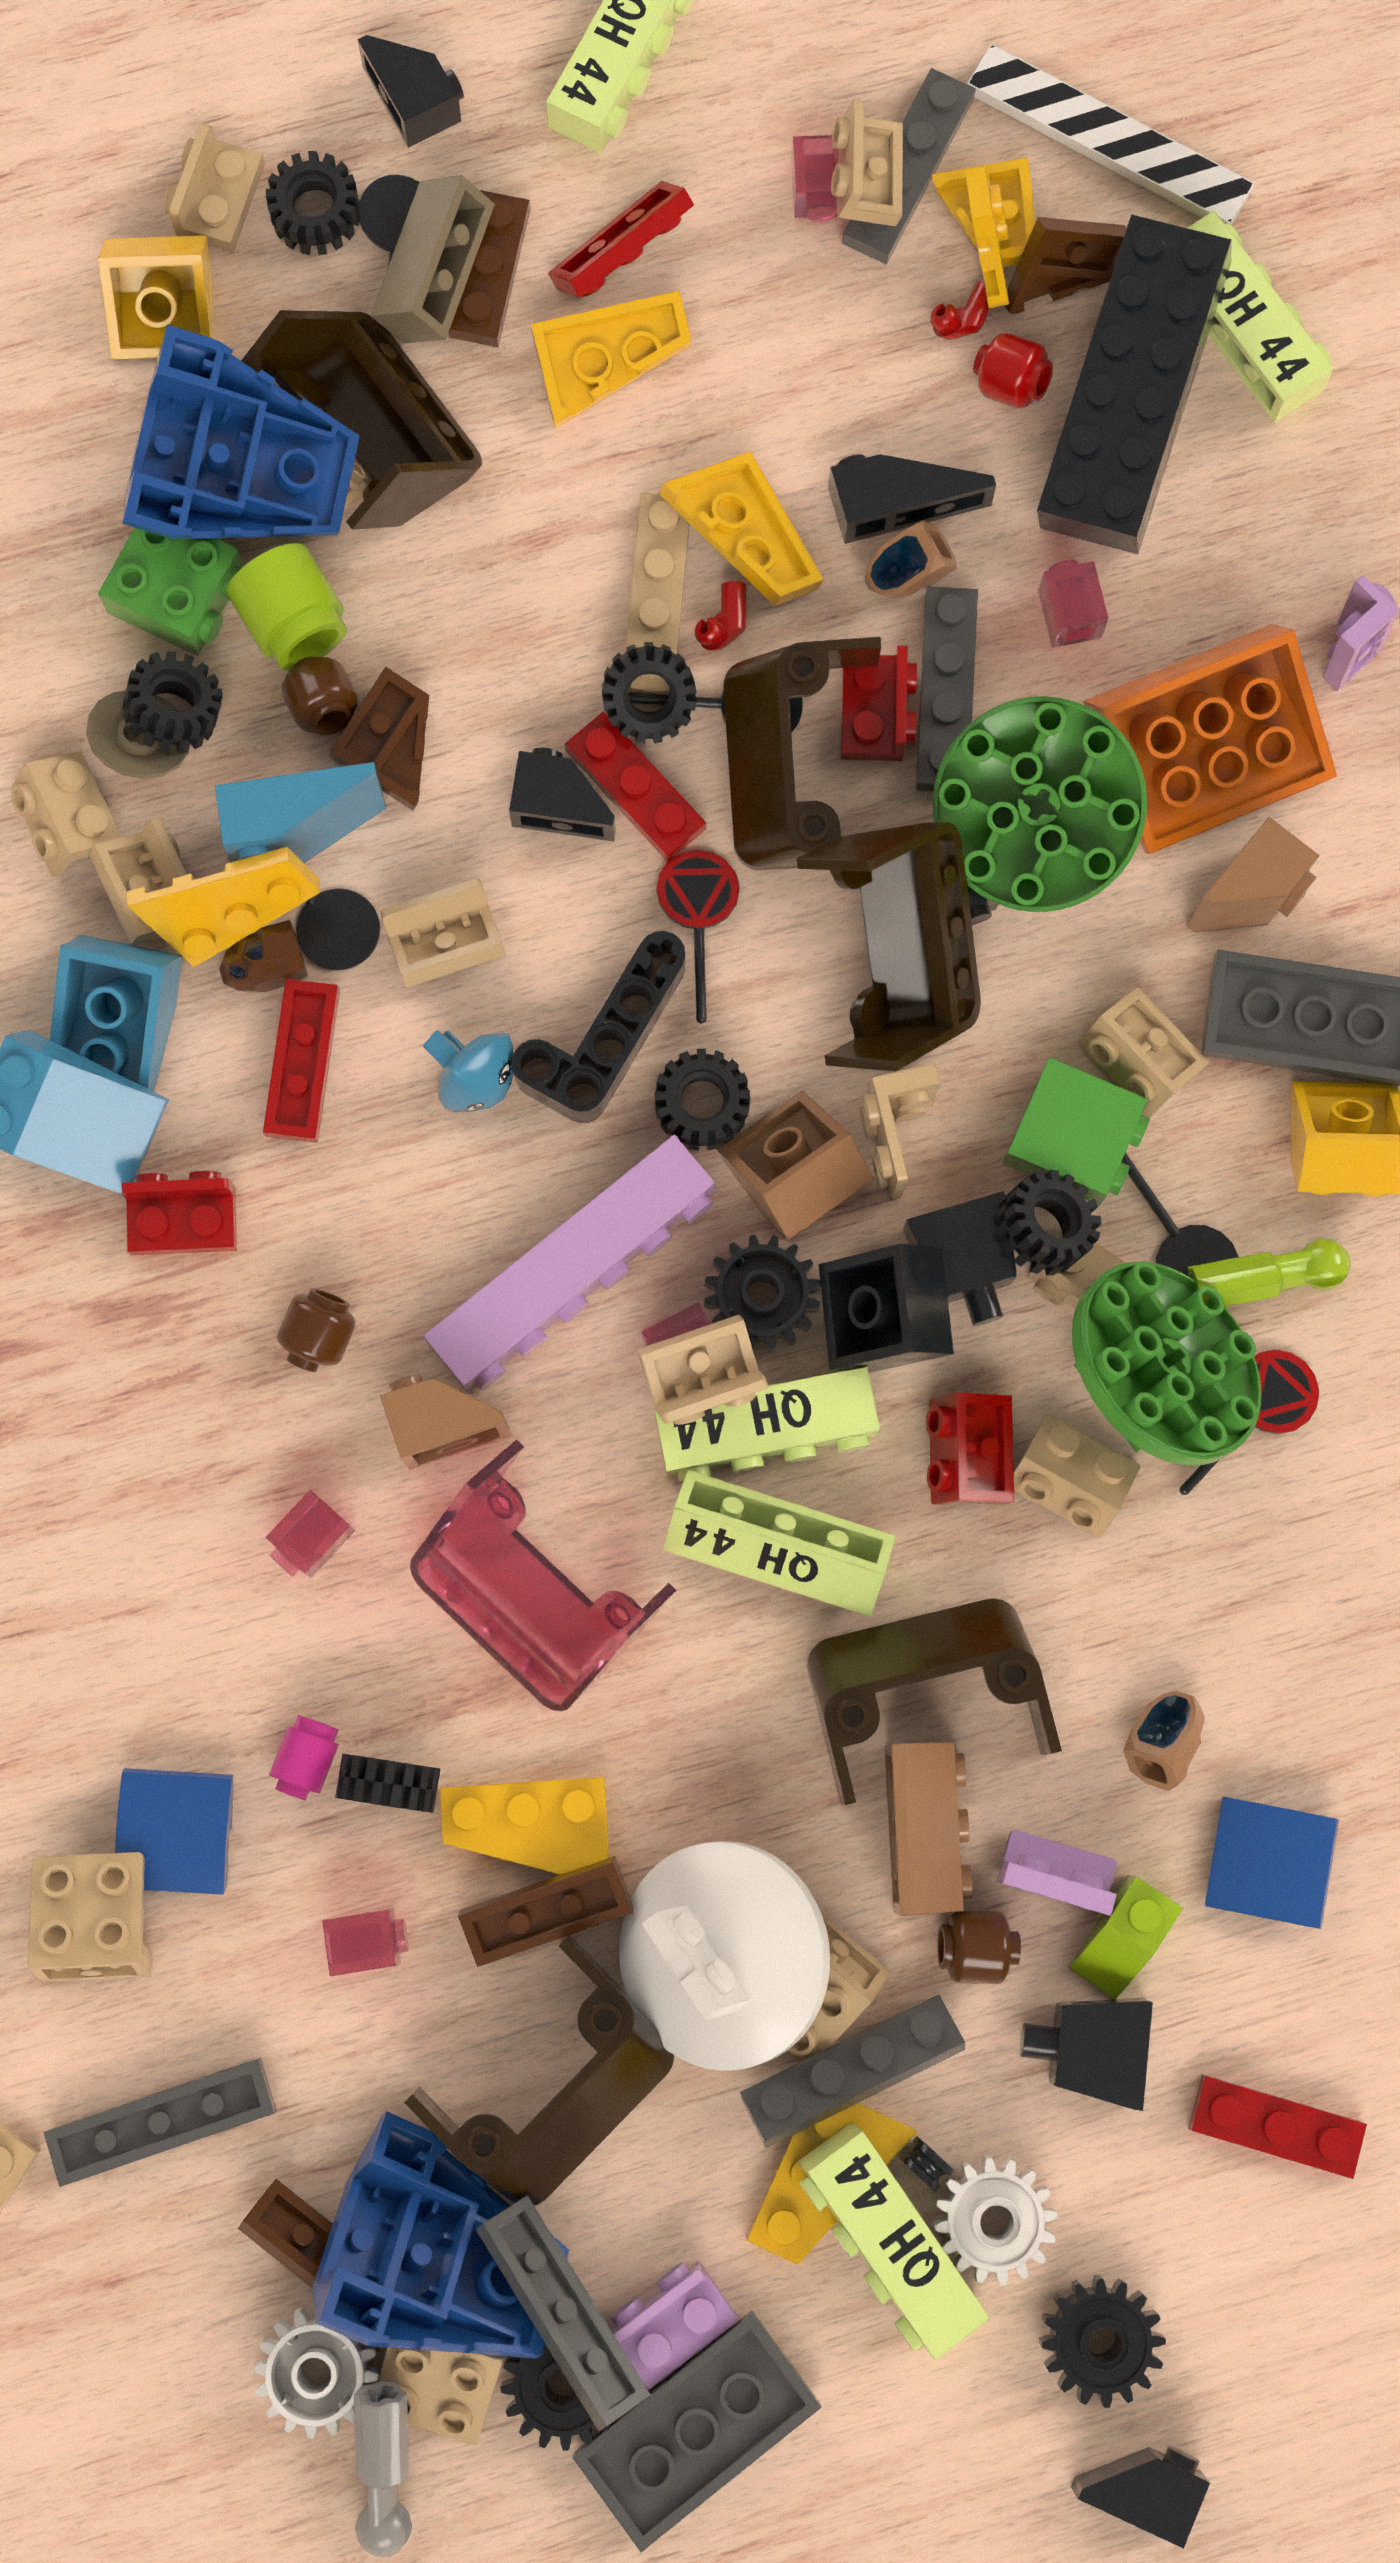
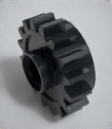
M750 1235L748 1247L741 1249L736 1243L732 1242L729 1244L730 1258L727 1261L720 1257H715L713 1260L714 1268L720 1273L719 1277L706 1276L704 1286L712 1291H716V1295L705 1298L704 1307L705 1309H718L719 1311L711 1320V1324L740 1315L744 1319L752 1349H755L757 1342H764L768 1353L771 1354L775 1352L776 1339L782 1337L790 1347L796 1343L793 1331L795 1327L806 1332L810 1330L812 1323L804 1313L818 1312L820 1302L810 1298L809 1294L820 1290L821 1285L820 1280L807 1278V1274L813 1268V1262L811 1259L802 1262L796 1259L798 1251L796 1244L784 1250L778 1247V1236L772 1235L768 1245L759 1244L756 1235ZM758 1282H766L774 1287L777 1292V1298L770 1305H756L747 1295L749 1287Z
M1094 2275L1092 2287L1084 2288L1076 2279L1071 2282L1073 2294L1065 2298L1058 2293L1053 2296L1059 2307L1055 2315L1043 2313L1042 2320L1051 2328L1050 2335L1039 2337V2344L1043 2349L1053 2351L1054 2353L1044 2361V2365L1049 2373L1060 2370L1064 2371L1057 2382L1064 2393L1072 2389L1075 2384L1078 2385L1077 2398L1082 2404L1086 2405L1091 2399L1092 2394L1097 2393L1102 2406L1110 2408L1112 2394L1117 2392L1120 2393L1127 2403L1133 2401L1130 2388L1133 2384L1138 2383L1146 2389L1152 2386L1148 2377L1144 2374L1147 2367L1162 2369L1163 2362L1152 2353V2348L1165 2345L1166 2338L1161 2333L1150 2330L1161 2318L1155 2310L1141 2312L1147 2297L1140 2290L1133 2293L1129 2298L1126 2297L1127 2283L1120 2278H1117L1112 2288L1106 2287L1104 2279L1100 2275ZM1101 2327L1112 2328L1115 2332V2341L1111 2349L1102 2354L1090 2352L1088 2340L1092 2332Z
M544 2344L542 2355L538 2358L521 2357L519 2359L516 2357H506L503 2368L509 2373L514 2374L515 2378L503 2381L500 2389L503 2394L515 2396V2399L506 2407L505 2412L507 2417L523 2415L524 2419L519 2433L525 2436L534 2428L541 2432L539 2447L542 2448L547 2446L552 2436L560 2437L563 2451H569L571 2439L574 2435L579 2434L581 2440L586 2445L591 2444L593 2440L591 2427L595 2424L576 2393L561 2396L554 2393L548 2385V2377L553 2372L561 2369L546 2344ZM611 2424L603 2428V2430L608 2431Z

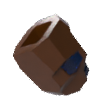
M290 920L262 927L255 933L233 944L226 950L219 968L223 984L243 992L265 993L284 987L285 979L301 980L308 976L301 949Z

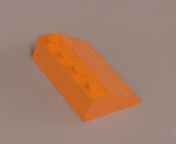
M1274 624L1267 625L1083 701L1085 706L1100 713L1123 734L1130 743L1141 765L1147 791V814L1140 842L1147 854L1154 853L1337 777L1295 631L1290 628Z

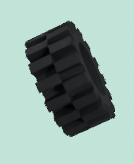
M308 151L309 160L302 161L300 153L291 155L293 166L289 167L283 160L277 165L279 176L271 173L268 179L270 189L266 188V200L271 222L279 239L284 237L286 246L292 250L299 243L302 254L310 255L311 246H317L319 255L327 254L326 244L332 243L335 250L343 247L341 236L343 235L348 240H351L355 234L353 225L359 226V198L353 175H349L348 168L342 161L336 166L334 156L326 153L323 162L319 161L317 151ZM321 190L327 192L332 197L333 203L331 208L319 216H303L294 208L296 199L308 191Z
M644 642V646L636 648L635 644L626 647L627 652L623 655L618 652L612 658L613 664L611 667H607L604 672L602 699L608 720L613 727L616 725L619 728L621 735L626 738L631 735L635 737L638 743L645 744V739H653L654 744L663 742L662 737L670 735L671 738L679 734L678 729L682 725L685 727L691 720V711H695L697 691L690 667L686 665L685 659L679 653L674 654L671 651V647L662 644L661 648L654 646L653 642ZM641 675H658L669 686L668 700L656 711H641L629 699V688L632 682Z
M167 651L163 661L158 652L150 654L148 663L142 658L136 664L135 671L132 670L129 675L122 709H125L123 717L126 724L132 723L130 732L135 737L141 733L145 734L143 744L150 748L154 741L161 742L160 751L169 753L170 746L176 745L178 753L187 752L189 742L194 749L202 746L204 738L208 741L213 734L222 704V688L217 689L219 680L215 674L207 677L209 667L201 662L197 668L192 666L193 656L185 654L182 662L176 660V652ZM163 693L174 694L185 699L192 706V709L187 711L168 710L160 706L153 699V696Z
M706 1048L697 1049V1054L689 1055L688 1051L679 1054V1060L676 1062L670 1060L665 1065L663 1075L659 1074L655 1091L657 1119L659 1118L661 1128L665 1134L668 1132L672 1136L675 1134L681 1143L689 1144V1149L699 1150V1146H707L708 1150L717 1149L718 1143L724 1142L726 1144L732 1140L736 1132L740 1133L749 1113L750 1090H748V1080L745 1073L741 1074L738 1070L739 1064L733 1059L727 1061L724 1059V1053L716 1050L714 1055L706 1054ZM697 1081H707L719 1088L723 1096V1104L714 1116L699 1119L685 1111L681 1098L684 1090L690 1084Z
M1050 1169L1045 1175L1042 1170H1039L1025 1177L999 1203L1001 1208L995 1215V1221L1003 1222L995 1229L997 1237L1007 1236L1008 1241L1002 1245L1006 1254L1014 1249L1019 1254L1014 1260L1017 1265L1021 1267L1029 1261L1031 1262L1029 1272L1039 1274L1045 1268L1046 1276L1055 1275L1058 1271L1064 1272L1085 1256L1094 1247L1093 1244L1098 1241L1100 1232L1096 1231V1229L1102 1225L1101 1216L1091 1215L1098 1208L1095 1199L1086 1202L1083 1197L1089 1190L1083 1184L1077 1189L1072 1187L1075 1177L1066 1174L1059 1180V1170ZM1034 1207L1045 1209L1056 1218L1061 1227L1062 1238L1051 1236L1041 1228L1036 1220Z
M342 1753L335 1798L433 1813L441 1769Z

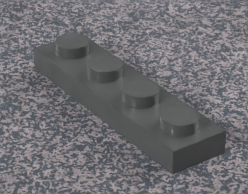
M933 68L930 69L902 122V218L896 226L850 219L843 232L842 244L887 265L932 180V174L936 173L973 103L976 88Z
M927 586L916 790L934 791L937 773L944 756L957 736L972 722L978 589Z
M936 1995L741 2091V2099L765 2148H768L964 2051L965 2041L940 1995Z
M260 2057L49 2129L43 2133L59 2187L275 2114L277 2109Z
M528 2195L476 2229L598 2431L650 2396L646 2386Z

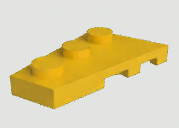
M680 290L531 324V332L555 429L691 346V335Z
M751 451L663 483L659 495L774 606L819 589L824 579Z
M288 847L227 863L223 872L194 879L192 874L173 878V886L149 893L145 887L126 892L127 907L193 967H196L321 893L319 877Z
M605 1777L440 1788L443 1844L560 1875L610 1858Z
M857 2103L792 2135L746 2240L798 2265L833 2227L837 2220L827 2206L818 2211L799 2184L807 2176L797 2161L852 2122L865 2133L887 2166L918 2131L862 2103Z

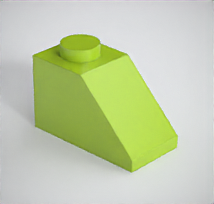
M1131 1875L1126 1876L1115 1893L1117 1896L1111 1916L1101 1915L1068 1967L1115 2000L1153 1957L1183 1910V1907L1137 1876Z

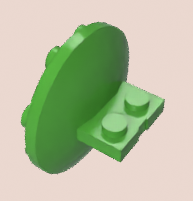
M1048 696L1026 697L1005 702L988 710L972 721L957 736L944 756L937 773L933 793L934 822L952 823L960 833L967 885L994 903L1007 908L1028 912H1049L1069 908L1089 900L1108 887L1122 873L1136 852L1143 834L1147 814V791L1143 771L1134 750L1123 734L1108 719L1093 709L1075 701Z
M1145 1261L1117 1265L1107 1270L1085 1289L1075 1308L1072 1323V1345L1076 1360L1074 1366L1080 1373L1083 1383L1098 1409L1114 1428L1127 1439L1135 1452L1142 1449L1164 1461L1187 1466H1199L1219 1461L1239 1448L1248 1439L1256 1426L1261 1407V1383L1254 1357L1256 1345L1251 1336L1242 1331L1234 1317L1224 1306L1223 1298L1216 1289L1210 1286H1203L1197 1290V1282L1189 1276L1173 1268ZM1202 1296L1210 1297L1207 1305L1204 1304Z

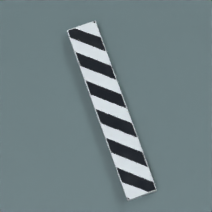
M993 44L989 46L967 85L976 88V99L1200 218L1215 211L1224 224L1232 225L1254 187V182Z

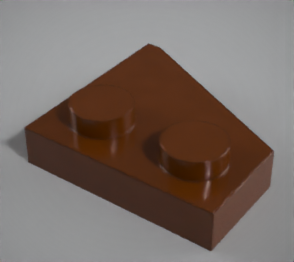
M1038 217L1007 288L1009 304L1004 306L1009 314L1024 312V302L1049 294L1052 300L1056 301L1072 295L1081 288H1093L1110 282L1127 229L1126 226Z
M385 666L331 748L329 757L343 766L374 762L382 791L414 811L418 805L420 795L419 789L430 695Z

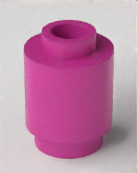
M298 1714L294 1726H287L269 1773L270 1776L279 1779L275 1790L305 1801L309 1791L320 1794L339 1744L334 1742L339 1729Z

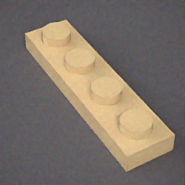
M641 493L626 647L635 644L636 648L643 647L644 642H653L656 647L661 648L662 644L671 647V651L677 654L690 524L659 494ZM644 674L632 682L629 693L669 695V686L658 675Z

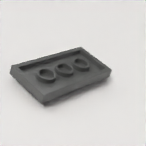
M1218 949L1213 961L1201 1053L1203 1056L1400 1086V977Z
M752 2310L651 2390L648 2398L612 2422L608 2431L602 2429L593 2437L591 2444H584L573 2453L572 2458L639 2551L643 2552L816 2413L822 2406Z

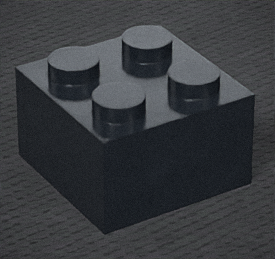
M900 1243L818 1264L830 1370L848 1371L868 1367V1372H876L954 1354L942 1247Z

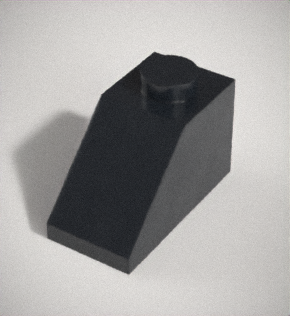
M369 35L358 39L362 67L408 148L462 122L459 100L464 98V93L460 82L452 69L444 71L434 53Z
M534 748L532 752L519 751L509 808L512 827L614 842L616 833L615 815L571 758L563 757L561 752L550 748Z
M1168 2446L1165 2454L1147 2447L1075 2476L1071 2488L1078 2500L1184 2549L1210 2482L1197 2469L1200 2462L1198 2459L1182 2450Z

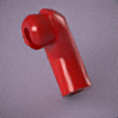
M981 280L975 283L965 306L955 308L952 304H948L945 307L942 303L933 309L930 321L937 336L946 340H953L977 333L982 329L991 310L988 306L985 281Z
M727 581L721 584V612L714 617H709L707 622L701 619L695 626V638L704 649L709 651L722 650L745 631L747 625L746 584L741 581Z

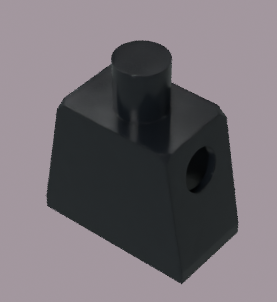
M1004 1191L909 1218L906 1220L903 1228L905 1237L911 1245L942 1247L948 1303L965 1299L973 1326L987 1324L1004 1317L995 1289L1012 1284L1017 1277L1014 1249L1006 1254L1002 1245L1008 1241L1007 1236L998 1238L995 1230L1003 1223L995 1221V1215L1001 1208L999 1203L1006 1196Z
M1142 1998L1056 2003L1054 2026L1023 2023L1020 2038V2057L1050 2060L1049 2082L1054 2086L1133 2110L1143 2111L1153 2002Z

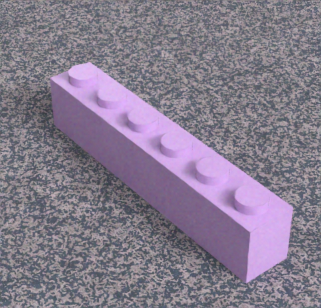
M674 1134L423 1336L467 1393L475 1386L481 1391L485 1390L506 1372L502 1364L517 1352L522 1357H525L537 1349L548 1338L543 1331L559 1318L564 1323H568L578 1316L589 1305L585 1297L600 1285H603L608 1290L620 1282L631 1271L627 1264L642 1251L647 1256H651L661 1249L672 1238L668 1231L683 1218L688 1223H691L703 1215L713 1205L709 1197L715 1193V1182Z

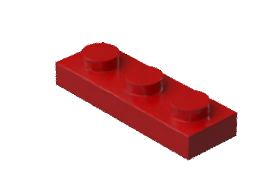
M660 181L548 272L556 289L577 298L588 296L598 291L604 285L605 277L617 267L627 265L636 260L643 253V246L654 237L665 234L679 225L682 219L681 216L694 206L689 194L684 187Z
M604 711L564 744L565 751L667 862L706 830L707 823L632 741L621 735L616 725L612 726L608 720V715Z
M285 979L263 1126L265 1137L318 1143L340 994L338 985Z
M1202 2074L1188 2129L1354 2179L1367 2124Z

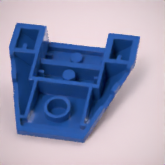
M167 325L142 416L125 492L122 524L172 539L337 536L340 531L360 436L303 398L300 401L274 383L275 378L262 369L258 373L233 356V350L222 342Z
M386 2111L381 2116L345 2184L312 2287L316 2324L367 2346L525 2358L540 2357L545 2342L476 2231L483 2223L504 2211L510 2205L486 2185L487 2182L474 2172H471L446 2150L447 2147L432 2131ZM554 2237L565 2257L568 2258L569 2249Z

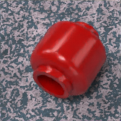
M1001 333L989 345L984 344L981 346L974 360L973 372L978 375V385L983 396L1014 408H1025L1033 401H1040L1046 394L1052 379L1053 364L1048 360V354L1042 344L1011 333Z

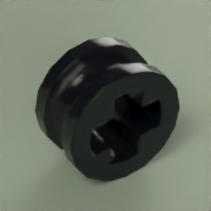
M916 2136L912 2140L914 2143L913 2150L909 2153L902 2152L898 2157L936 2192L940 2188L939 2178L945 2174L950 2176L954 2169L921 2138Z

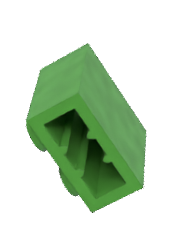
M134 528L98 595L108 614L198 656L205 642L212 643L220 631L223 621L221 613L229 600L227 596L228 584L244 566L238 548L217 538L172 539Z
M1049 1057L1002 1164L1027 1175H1031L1039 1170H1042L1044 1175L1050 1169L1059 1170V1180L1066 1174L1075 1177L1072 1187L1077 1189L1083 1184L1089 1190L1083 1196L1084 1199L1088 1201L1095 1199L1097 1205H1101L1108 1192L1118 1195L1125 1181L1130 1166L1122 1163V1159L1128 1145L1130 1144L1138 1148L1145 1134L1150 1118L1142 1115L1148 1099Z

